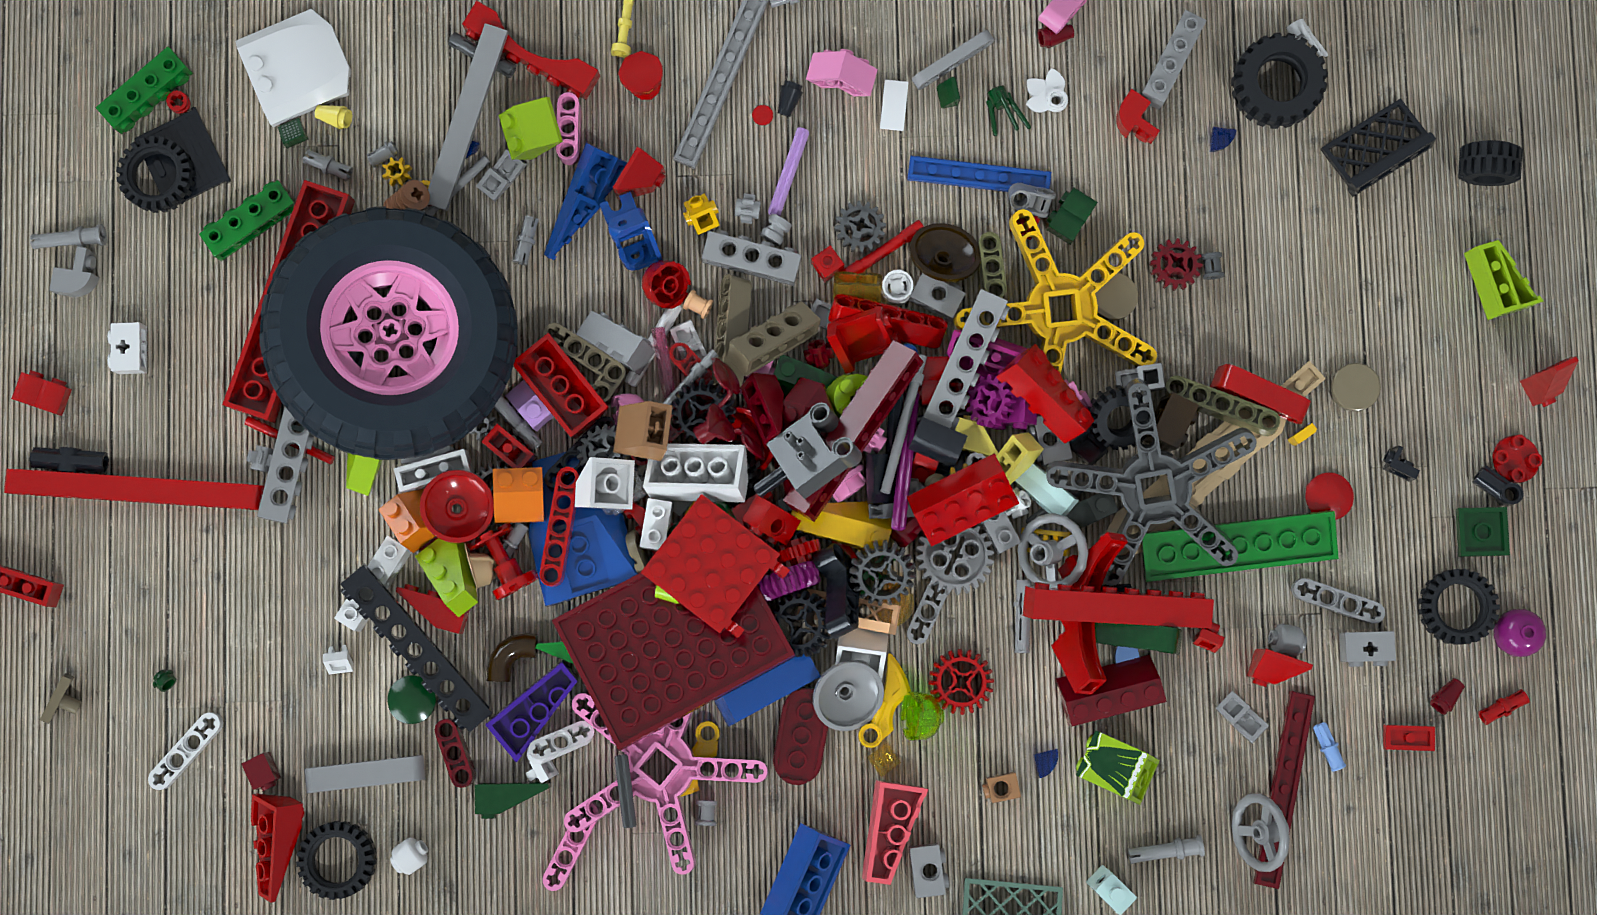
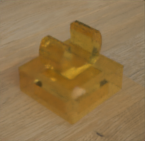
M887 743L867 757L881 777L901 763Z

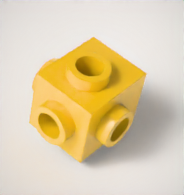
M705 193L693 196L683 203L687 211L683 213L687 225H693L698 235L720 226L715 215L719 213L714 200L709 201Z

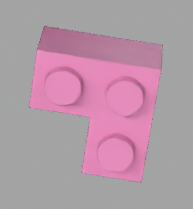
M840 49V51L835 52L824 50L823 52L813 53L806 80L820 88H839L854 97L871 96L878 69L869 65L870 62L868 60L857 58L848 49Z

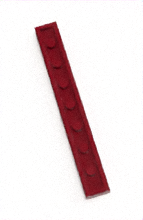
M1289 691L1269 796L1282 810L1285 820L1289 825V834L1315 701L1314 695L1296 691ZM1279 842L1274 843L1276 853L1278 852ZM1260 845L1258 860L1268 862L1264 846ZM1284 862L1272 872L1255 870L1253 883L1279 889Z

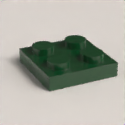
M1507 507L1456 509L1458 557L1510 555Z

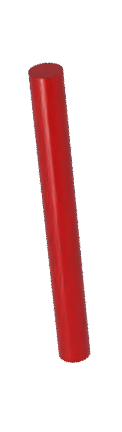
M250 416L246 418L245 425L277 439L278 429ZM296 444L289 445L293 448L300 450L299 446ZM312 446L311 450H306V454L330 465L335 459V456Z

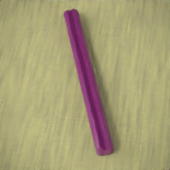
M918 392L897 467L891 528L897 531H902L906 528L908 510L906 496H909L914 453V451L908 448L916 431L920 396Z

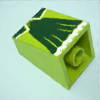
M1095 730L1094 735H1090L1087 740V751L1084 757H1081L1076 765V776L1141 805L1160 760Z

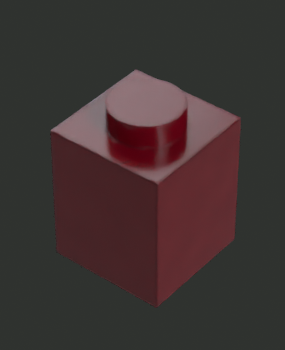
M270 752L261 753L241 763L253 790L262 789V792L276 786L275 781L282 778Z

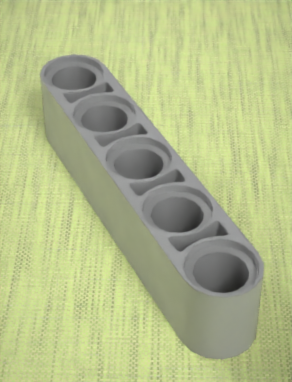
M423 755L304 769L306 793L426 780Z

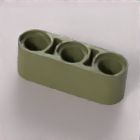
M986 232L981 235L978 242L981 256L979 265L982 288L989 292L990 287L997 286L1001 290L999 297L1004 298L1007 292L1001 241L996 233ZM983 241H993L995 248L991 250L986 249L983 246ZM994 263L997 265L998 271L990 273L987 271L986 265Z

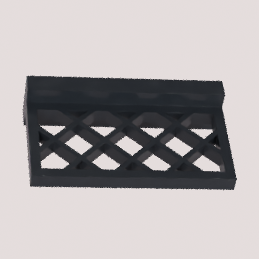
M1400 98L1323 146L1321 151L1348 185L1347 190L1354 197L1431 149L1436 138L1431 131L1427 133ZM1399 108L1404 114L1403 121L1389 119L1391 111ZM1374 122L1385 123L1384 132L1370 131L1371 124ZM1388 124L1402 126L1401 135L1387 134ZM1405 127L1415 128L1419 136L1414 139L1404 137ZM1354 134L1365 135L1364 146L1351 144V136ZM1368 137L1382 138L1381 149L1368 147ZM1385 140L1399 141L1398 149L1395 151L1385 150ZM1335 146L1346 148L1344 158L1335 157L1330 149ZM1349 149L1363 151L1361 161L1347 159ZM1366 152L1379 154V160L1376 163L1364 162ZM1346 164L1360 166L1359 173L1350 178L1345 171Z

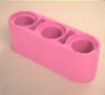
M1052 0L1041 13L1038 20L1058 34L1087 0Z
M567 92L560 95L557 102V123L563 142L556 145V152L562 163L574 165L580 158L581 105L576 95ZM567 102L575 103L574 108L571 110H565L564 105ZM567 125L575 126L571 133H564L563 129ZM566 148L574 149V153L571 156L566 157L562 155Z

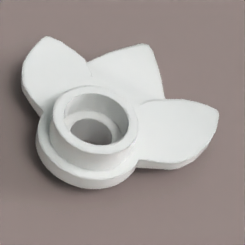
M1051 68L1045 80L1037 78L1027 80V90L1032 98L1028 100L1026 105L1032 111L1038 113L1047 110L1061 112L1066 108L1068 96L1064 92L1065 80L1058 71ZM1058 98L1060 103L1054 104L1052 99Z

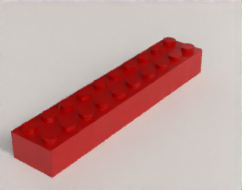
M307 180L303 181L222 403L223 406L272 423L276 422L282 402L269 380L260 348V323L263 299L267 294L277 266L294 249L295 244L310 231H315L325 225L328 220L338 215L351 214L355 200L349 194Z

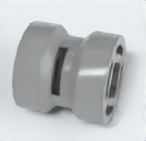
M771 214L768 219L770 225L762 229L760 236L776 246H781L784 241L783 233L789 232L792 225L784 218Z

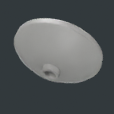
M845 661L838 663L826 670L817 681L813 692L814 710L819 719L832 729L839 731L858 729L870 722L882 705L884 698L882 680L872 667L863 662ZM843 687H846L844 692H840Z

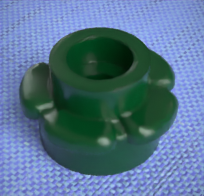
M160 670L153 678V687H157L161 692L171 689L177 680L173 675L174 672L172 670Z

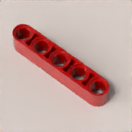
M837 294L834 297L828 316L830 322L882 306L885 314L888 313L891 317L894 332H898L901 341L929 348H939L948 327L947 322L937 316L846 294Z
M571 467L560 469L556 477L542 556L540 579L541 582L550 587L560 585L564 580L577 508L575 507L576 481L580 476ZM570 472L574 473L575 481L571 485H565L563 483L564 475ZM565 496L569 497L571 500L570 506L567 509H560L559 500ZM563 520L566 522L567 528L563 533L558 534L555 532L554 526L558 521ZM560 545L562 547L560 557L553 558L551 556L550 550L552 546ZM550 569H556L558 572V578L554 582H548L546 579V573Z

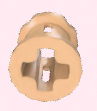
M692 290L684 302L683 309H690L701 315L702 319H705L713 306L714 300H707L697 295L695 290Z

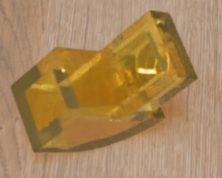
M886 583L888 589H891L898 583ZM899 593L901 597L900 602L896 601L894 597L892 598L893 605L901 606L897 626L906 622L913 612L914 597L912 593L904 597L902 593ZM885 608L878 613L881 621L891 624L893 610Z

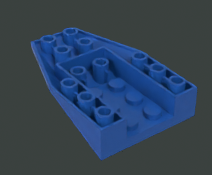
M566 452L532 462V468L542 467L544 522H529V540L544 603L547 607L616 586L638 574L634 567L636 563L629 555L625 537L628 530L622 510L577 507L564 580L556 587H550L541 582L540 568L554 494L547 487L544 477L546 472ZM571 458L567 461V467L574 468L579 464L578 458ZM556 477L552 478L553 482H556ZM567 496L559 500L560 509H567L571 504V500ZM563 520L558 521L554 526L555 532L558 534L563 533L567 528V524ZM560 545L552 546L550 550L551 556L553 558L560 557L562 547ZM548 570L546 573L547 581H556L558 578L557 570Z

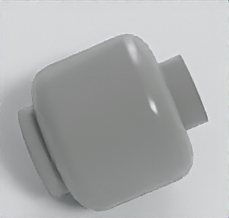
M1278 624L1274 630L1269 632L1268 643L1271 644L1272 651L1289 657H1297L1300 653L1304 652L1307 637L1300 627Z

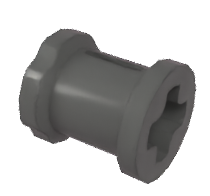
M1211 252L1201 255L1205 270L1204 280L1225 277L1220 260L1222 252ZM1211 262L1214 264V270H1212Z

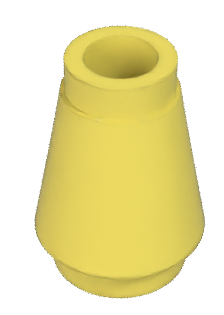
M318 105L315 109V118L338 129H343L350 126L352 111L348 110L346 106Z

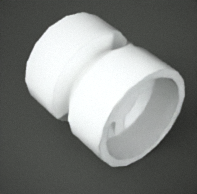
M903 270L889 272L882 282L881 294L883 299L892 306H901L909 301L913 291L911 276Z

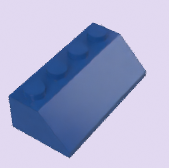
M800 823L760 914L820 915L851 845L816 828Z

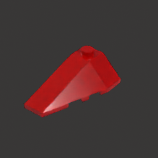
M256 793L252 794L251 825H256L257 840L253 841L254 849H257L260 860L256 864L258 895L273 903L278 896L302 828L304 808L303 803L292 797Z

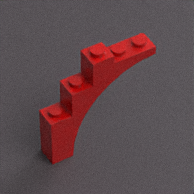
M1107 532L1088 549L1086 569L1079 580L1072 584V589H1080V585L1095 586V590L1101 589L1108 569L1118 553L1128 543L1124 534ZM1078 555L1068 557L1065 563L1058 569L1062 579L1071 574L1077 564ZM1061 621L1066 631L1058 636V639L1051 647L1074 692L1092 695L1107 681L1097 652L1095 622Z

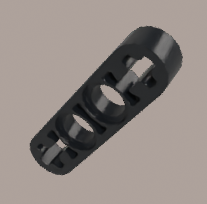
M605 416L598 419L546 472L544 480L551 491L554 492L556 483L552 481V478L557 477L562 467H567L569 459L577 458L581 454L577 450V447L584 444L581 439L589 437L588 431L594 433L596 426L601 430L605 424L610 426V428L613 425L617 426L612 418ZM579 460V464H578L576 467H574V469H575L579 474H580V473L582 472V470L584 469V468L580 465V463H581L580 460ZM570 472L568 475H564L563 483L565 485H569L575 479L574 473Z

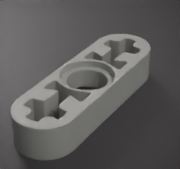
M927 585L906 632L907 638L911 643L918 645L928 639L947 597L946 588H942L944 590L943 594L939 593L935 600L940 601L937 606L933 601L925 600L927 595L932 598L934 593L931 586ZM926 604L931 605L935 611L934 616L929 619L921 615V608ZM918 617L921 621L930 623L928 628L925 625L921 630L924 634L923 638L919 637L917 640H914L911 630L918 628L920 623L915 622Z

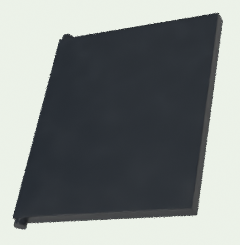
M192 107L191 111L134 138L135 142L139 144V139L143 137L149 140V136H155L158 139L159 136L165 137L167 140L170 139L189 154L190 160L195 166L192 169L196 172V177H192L195 186H190L189 188L192 192L190 197L188 195L184 196L186 201L224 182H231L228 172L196 107ZM155 154L145 158L144 161L160 194H163L172 187L176 180L175 163L169 156L163 154Z

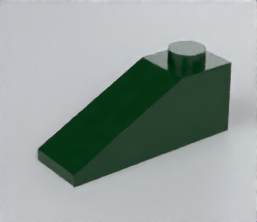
M551 782L475 784V814H481V819H495L496 814L503 813L551 788Z

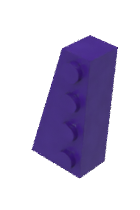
M564 660L554 666L485 724L516 763L579 679Z

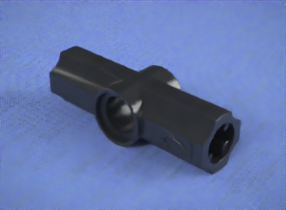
M33 447L29 460L31 468L51 469L58 472L106 473L109 467L108 453L82 451V449L59 447V449Z

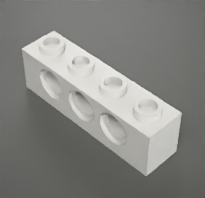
M387 536L370 561L368 568L389 589L412 552L401 545L397 539ZM364 587L360 590L362 599L370 600L373 598L374 593L372 589ZM346 599L334 617L337 621L357 632H361L369 618L365 620L357 611L359 605L353 599L351 601Z

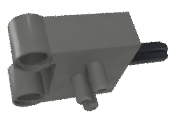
M821 402L813 405L809 413L766 444L780 467L754 485V490L758 496H765L789 479L795 490L806 499L844 470L855 467L860 463L862 453L849 438L842 437L837 439L831 450L821 435V432L829 433L834 431L839 422L837 415L826 403Z

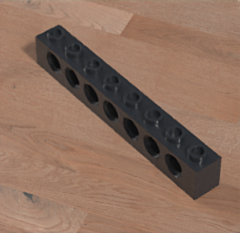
M365 563L340 583L343 587L340 590L341 593L349 601L353 599L359 605L357 611L365 620L368 618L372 620L375 624L373 627L375 632L381 638L386 636L392 643L389 645L390 649L396 656L402 655L407 660L405 666L413 675L417 673L424 680L421 682L423 687L430 694L434 691L440 698L437 701L444 711L450 710L455 715L453 720L461 730L466 728L470 733L492 714V709ZM364 587L372 589L374 593L373 598L370 600L362 599L360 590ZM379 606L387 607L390 611L389 617L385 619L379 618L376 615V609ZM395 625H402L406 629V634L402 637H396L392 633V628ZM412 643H417L422 647V652L416 656L411 655L408 651V646ZM427 662H434L438 666V671L434 674H429L425 671L424 665ZM445 680L453 682L454 689L450 692H444L440 688V684ZM459 699H467L470 702V707L467 710H460L457 708L456 702Z

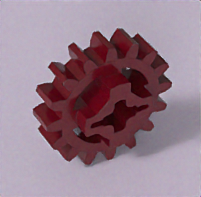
M1177 238L1174 244H1172L1170 239L1165 242V247L1159 244L1157 246L1159 252L1154 251L1151 254L1155 260L1150 261L1149 265L1155 267V269L1150 274H1157L1158 278L1155 282L1163 281L1164 289L1171 285L1172 291H1175L1179 285L1184 290L1187 287L1186 282L1189 285H1193L1195 281L1192 277L1198 278L1200 276L1196 269L1203 267V264L1197 263V260L1202 256L1201 254H1194L1197 247L1189 248V241L1180 244V239ZM1173 250H1179L1183 253H1175ZM1161 258H1163L1162 261L1164 262V270L1161 269ZM1188 259L1191 262V270L1187 267ZM1178 261L1180 265L1173 268L1172 264ZM1169 276H1176L1179 280L1171 279Z

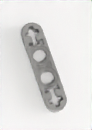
M988 30L979 33L917 73L912 78L913 83L918 90L927 87L986 49L994 42V38Z
M1298 579L1291 586L1292 595L1300 601L1366 623H1379L1385 617V609L1382 604L1310 579ZM1305 583L1306 588L1309 590H1315V586L1318 589L1314 595L1310 593L1300 595L1301 591L1298 590V586ZM1324 590L1330 591L1333 596L1329 604H1324L1320 599V594ZM1347 598L1353 599L1356 603V607L1352 612L1344 609L1343 603ZM1362 607L1366 609H1373L1375 607L1378 616L1371 619V614L1360 612Z

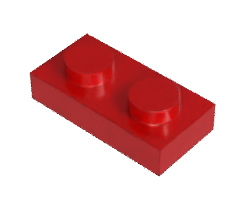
M1383 725V749L1435 751V727Z

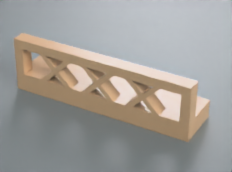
M808 589L810 595L816 593L826 600V592ZM859 598V606L862 604L867 605L871 614L865 618H859L858 628L895 635L901 606L888 605L887 603L878 606L877 601L870 604L868 600ZM798 606L797 615L804 607ZM885 608L892 609L891 624L882 622L877 614ZM816 613L814 615V620H818Z

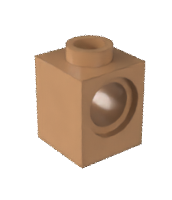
M1015 772L986 777V784H982L985 799L989 798L991 803L1021 797ZM999 781H1004L1007 785V790L1002 795H998L994 791V786Z

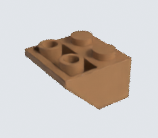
M645 401L620 406L613 452L661 461L667 451L672 405Z

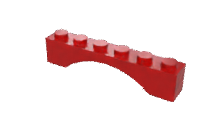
M476 0L462 25L466 31L465 34L478 42L485 23L504 29L496 11ZM509 35L507 36L502 52L506 54V58L517 65L519 62L527 66L526 70L533 75L538 76L541 74L545 76L548 83L557 88L559 85L566 88V92L573 93L578 99L581 97L587 100L601 77L598 69L578 58L557 60L540 57L525 50Z

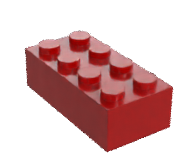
M995 453L906 496L914 516L931 547L1020 504Z

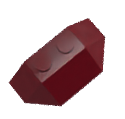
M804 377L798 380L784 399L782 429L780 433L809 413L811 407L817 403H826L834 412L823 383ZM821 432V435L825 439L828 433ZM773 456L775 469H777L780 467V465Z

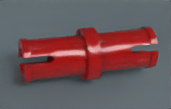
M1520 689L1508 697H1500L1496 700V703L1478 711V715L1481 721L1488 725L1498 718L1510 716L1512 711L1530 703V700L1525 691Z

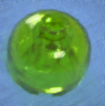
M910 691L908 692L910 695H905L901 706V721L906 719V728H902L903 734L909 741L929 739L937 733L944 722V711L935 697L925 692Z

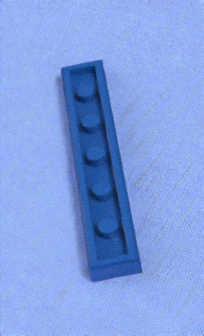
M910 155L907 180L1008 192L1010 186L1015 183L1050 189L1052 172Z

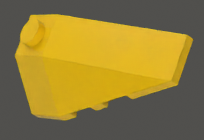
M867 501L827 503L815 522L794 510L791 511V515L801 520L796 529L797 531L865 551V544H868L871 549L874 548L873 541L875 540L878 541V547L883 546V540L889 542L892 531L891 518L869 519L868 504L873 503H867Z

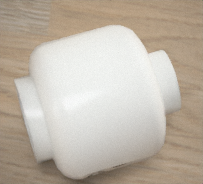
M409 837L392 849L391 864L398 873L410 875L427 863L426 853L428 848L422 840L417 841L415 838Z

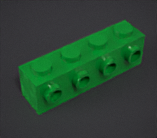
M167 46L95 108L116 131L123 134L130 131L135 126V122L141 117L149 115L153 111V107L160 101L167 100V96L174 89L186 84L193 73L177 54Z
M279 180L267 183L261 192L248 196L243 200L242 205L236 209H229L223 214V218L217 222H210L203 228L199 235L215 258L223 261L292 214L296 202Z

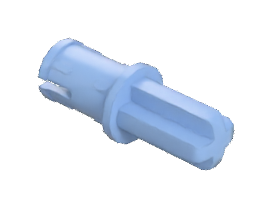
M1322 722L1315 725L1313 730L1321 746L1320 752H1324L1331 771L1334 772L1346 767L1337 747L1339 743L1335 742L1327 723Z

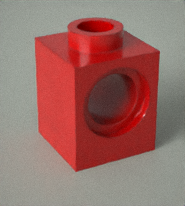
M831 245L811 258V265L824 283L844 269L843 261Z

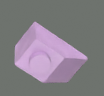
M524 380L505 395L536 432L554 417Z

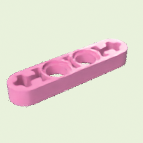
M592 803L593 813L600 814L599 807ZM585 814L577 817L574 816L571 822L572 826L578 825L580 827L581 825L576 824L577 819L579 821L582 820ZM597 822L590 825L589 829L582 830L584 838L581 842H574L571 838V831L567 829L544 873L543 884L545 888L550 891H557L565 885ZM563 850L571 852L573 859L570 864H563L560 861L559 855ZM555 863L558 867L567 869V872L565 874L561 871L558 876L560 884L556 883L552 886L548 876H553L558 868L553 867Z

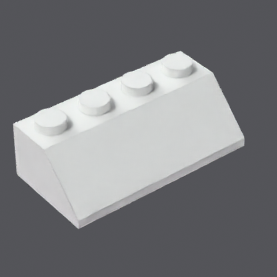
M667 444V451L661 461L648 459L643 488L650 499L696 501L703 494L712 502H745L748 485L745 445Z

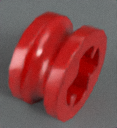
M172 91L167 96V106L176 114H184L190 109L191 101L182 91ZM175 99H180L183 102L182 106L176 105Z

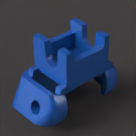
M631 192L619 196L622 207L618 211H613L607 201L599 204L608 225L610 237L615 242L617 249H619V258L626 269L631 271L640 270L659 260H663L646 215L642 208H637ZM640 234L643 235L644 240L622 248L620 242ZM635 254L640 255L637 259L632 258Z

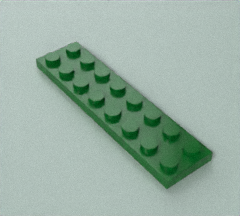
M1333 510L1214 524L1233 542L1237 549L1238 559L1230 566H1223L1218 563L1182 528L1146 532L1141 542L1144 579L1146 582L1339 559L1335 511ZM1211 531L1205 532L1202 535V539L1206 541L1214 537V533ZM1219 543L1218 547L1221 553L1229 555L1230 551H1225Z

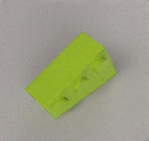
M1499 240L1476 246L1464 253L1487 320L1521 311L1544 302L1540 295L1536 296L1528 285L1530 284L1529 280L1526 277H1522L1515 267L1517 264Z
M438 538L415 556L444 604L458 617L478 603L475 582L471 575L464 543H450Z

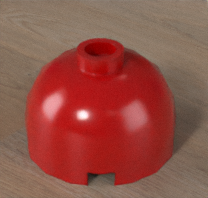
M659 260L645 270L642 277V289L644 296L652 304L661 308L673 309L681 305L688 296L686 291L691 280L688 271L683 265L671 260Z

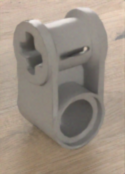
M1015 183L1008 190L1010 204L1014 209H1025L1035 216L1049 217L1050 212L1048 210L1051 201L1056 197L1054 191L1023 183ZM1018 193L1026 195L1022 200L1014 199V196Z

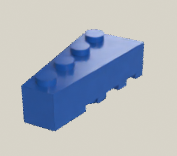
M804 654L802 657L794 656L787 660V662L724 694V696L714 702L729 727L821 676L811 657H805Z

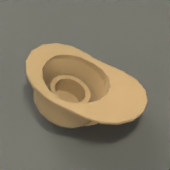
M464 542L477 593L478 588L491 584L493 579L497 577L494 571L497 565L494 559L486 553L469 552L467 544Z

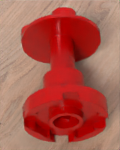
M510 523L498 527V531L493 532V530H490L479 536V539L467 544L470 552L486 545L497 565L494 571L502 586L492 591L496 600L503 599L539 579L535 569L523 573L516 558L510 559L499 538L513 530Z

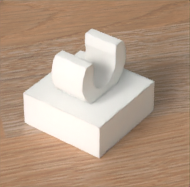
M342 645L341 652H335L333 646L328 649V653L323 654V663L329 674L353 672V661L346 645Z
M552 760L539 765L529 762L533 769L525 773L529 781L538 778L541 783L559 774Z

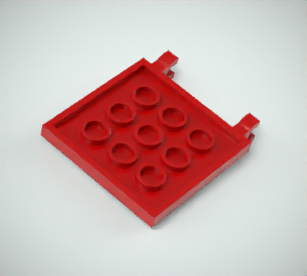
M701 494L643 568L641 574L719 634L725 628L736 638H739L745 629L731 620L733 615L769 569L782 579L785 578L790 570L776 561L780 553Z

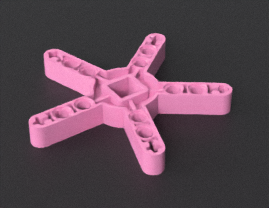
M586 693L577 694L572 700V708L575 713L615 745L607 727H601L597 723V718L600 715L598 710L593 713L587 709L580 710L582 706L579 703L580 700L586 701L587 699L589 700L587 705L596 710L591 696ZM693 712L683 717V723L680 727H674L672 724H669L621 750L628 755L633 797L638 796L643 800L656 802L672 868L681 875L691 872L696 865L679 797L689 788L693 779L758 783L764 781L768 776V767L762 761L694 757L690 746L683 739ZM657 749L677 764L662 784L642 769ZM706 762H711L714 765V773L710 776H705L702 773V765ZM730 763H735L739 767L738 775L733 778L729 777L726 773V767ZM743 763H747V769H754L755 765L759 764V769H763L764 772L758 776V779H755L754 774L747 773V778L743 779ZM617 780L570 810L564 818L565 827L571 832H580L620 807V800L617 801L612 796L613 789L618 786ZM595 800H599L603 804V810L600 814L593 813L591 805ZM670 807L675 808L678 812V817L673 822L668 821L665 817V812ZM586 813L589 816L579 821L580 827L578 825L572 826L573 815L577 817ZM677 831L681 832L684 836V841L680 846L674 845L671 840L672 834ZM687 847L688 851L682 852L684 859H689L690 864L686 866L687 870H684L683 866H678V862L681 861L680 853L675 855L674 850H681Z

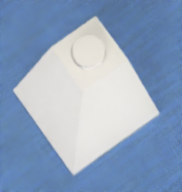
M590 457L576 481L575 507L632 509L635 460Z

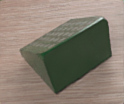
M300 118L278 126L282 143L287 149L309 140Z

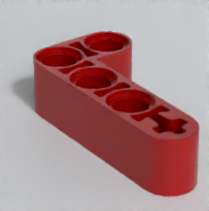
M1232 364L1218 366L1210 385L1211 388L1277 412L1281 418L1295 424L1303 423L1311 403L1306 397Z

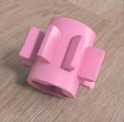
M879 427L863 451L870 454L873 450L878 454L887 440L883 436L885 430Z

